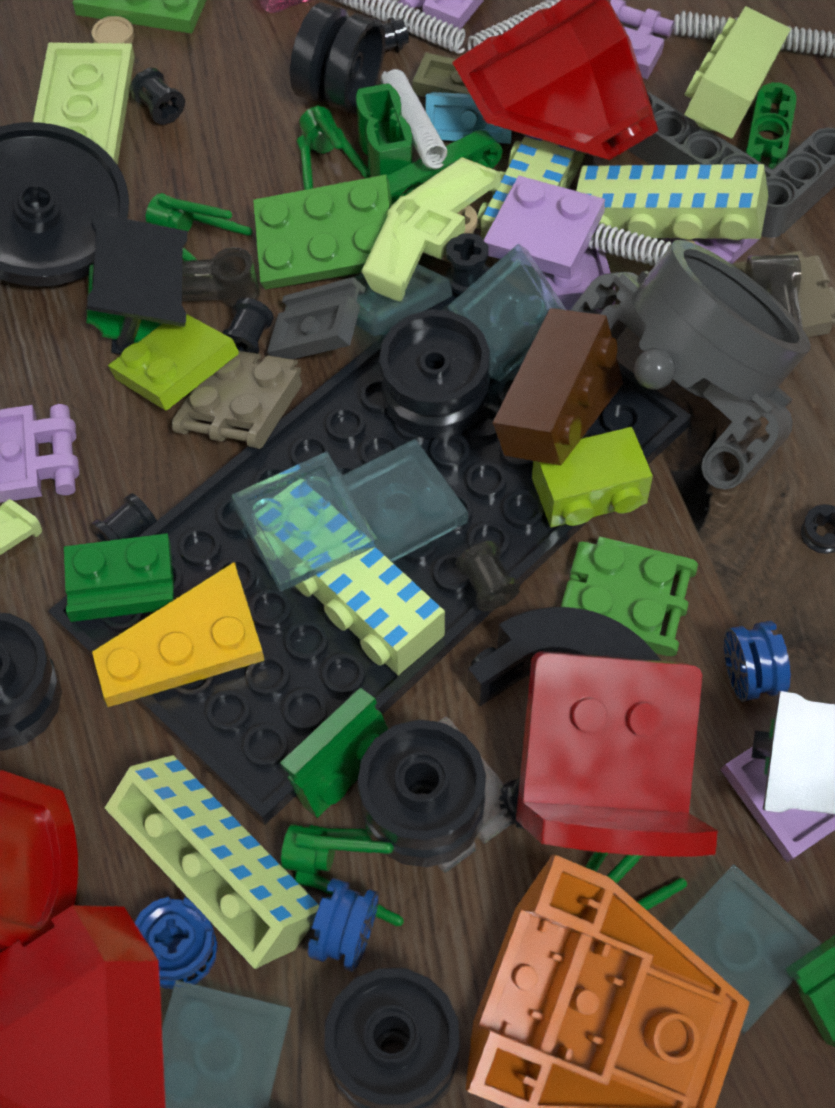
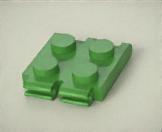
M600 536L597 545L579 542L570 572L571 580L567 583L561 607L589 610L612 618L640 636L656 654L672 657L677 655L679 642L675 640L680 616L687 614L689 605L688 601L685 600L689 579L696 575L698 563L690 558ZM674 575H679L675 596L670 595ZM665 613L670 614L665 636H662L660 632Z

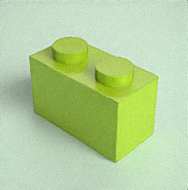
M632 427L581 439L561 466L533 461L532 480L551 528L564 524L571 526L580 525L589 521L592 517L612 512L628 513L648 502L653 475Z

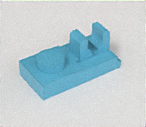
M440 92L426 94V113L441 140L457 141L475 131L486 130L498 143L511 144L512 130L486 123L470 94Z

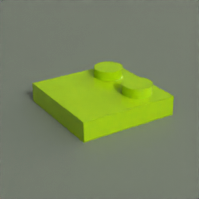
M186 314L185 327L163 323L141 341L128 346L122 352V355L108 366L117 381L167 411L236 357L239 351L232 338Z

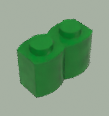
M389 83L358 89L356 95L358 139L361 149L368 156L370 177L387 176L413 163L412 131L408 122L402 117L401 99L396 89Z

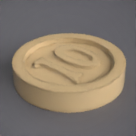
M110 16L103 18L92 28L94 43H132L134 39L133 26L130 21L123 17Z

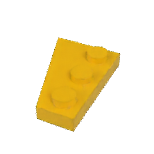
M235 563L230 564L92 651L107 707L264 661L263 651Z

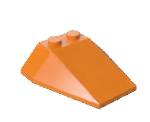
M552 855L514 910L472 1026L465 1090L507 1108H715L750 1002L611 878L560 856Z

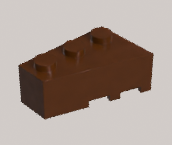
M554 308L549 309L493 421L504 456L561 466L623 385L617 360V341L611 336L607 315Z

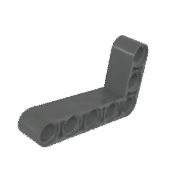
M646 91L658 132L629 148L628 151L649 165L762 164L710 130L701 128L694 120ZM827 127L815 131L773 170L765 166L768 201L762 237L773 238L785 233L835 186V128Z

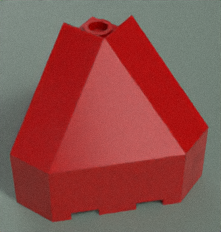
M561 0L550 8L539 9L502 35L487 38L452 62L486 123L608 160L613 159L658 132L631 40L609 0Z
M72 905L51 919L55 926L54 928L25 947L20 941H17L0 953V1108H166L159 960L124 906Z

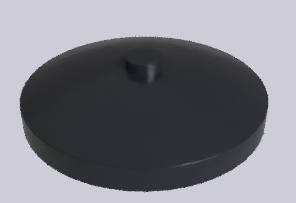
M22 122L0 126V279L26 286H52L85 277L89 274L90 265H94L95 232L91 227L92 213L128 219L129 194L121 170L113 158L100 145L72 129L41 122Z

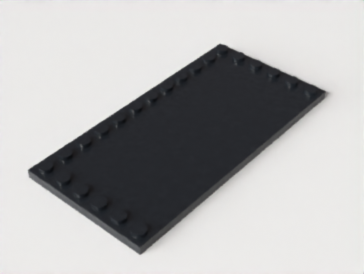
M485 264L483 266L487 271V285L479 294L460 296L453 293L445 284L410 313L414 314L429 309L452 311L470 319L484 333L490 349L488 406L477 423L462 434L443 439L421 438L401 429L388 415L382 395L379 359L382 341L388 334L386 332L279 420L262 448L246 447L138 536L168 533L171 543L174 600L230 564L235 563L263 651L264 661L134 700L263 825H266L297 796L288 779L289 773L282 768L280 762L359 688L376 699L377 704L375 708L383 715L587 523L575 526L564 524L551 528L532 480L533 461L504 456L493 421L548 311ZM618 362L623 385L583 438L632 427L649 465L689 427L692 415L658 390L647 389L640 385L634 373ZM300 478L445 611V636L400 675H397L385 663L381 666L374 663L364 652L360 644L361 640L349 628L345 631L339 629L330 620L325 612V605L313 594L309 597L302 594L292 582L289 571L279 561L274 564L269 562L255 544L257 533L253 515ZM67 595L48 610L51 620L93 661L92 651L154 613L146 612L70 622L66 613Z

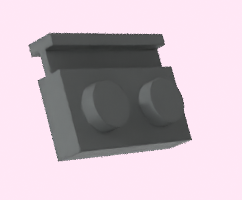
M352 277L283 296L282 302L286 305L285 312L278 313L267 353L275 357L296 359L350 346L361 306L356 300L358 295L364 294L365 287Z

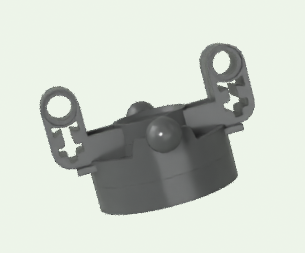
M676 240L670 245L650 272L642 271L639 276L632 272L608 273L598 276L591 282L570 310L607 315L611 336L616 340L627 327L641 339L639 347L644 352L637 357L634 364V376L640 385L647 389L659 390L665 388L674 380L691 393L708 399L732 421L706 452L702 461L703 475L712 486L726 490L746 482L757 474L789 437L792 431L793 420L791 413L785 406H788L793 399L781 390L779 386L810 351V341L798 322L773 296L741 270L713 252L688 241ZM615 286L620 288L618 292L613 289ZM616 298L621 301L620 304L612 305ZM765 417L769 421L765 428L768 434L753 440L752 443L746 440L754 436L760 429L762 423L759 419ZM725 452L734 454L740 464L738 475L731 474L724 467L723 457Z

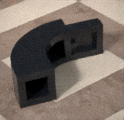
M542 608L521 613L499 624L497 649L495 647L485 649L473 659L468 668L467 692L479 707L518 681L529 676L532 657L540 651L654 661L662 660L640 636L612 618L579 608Z

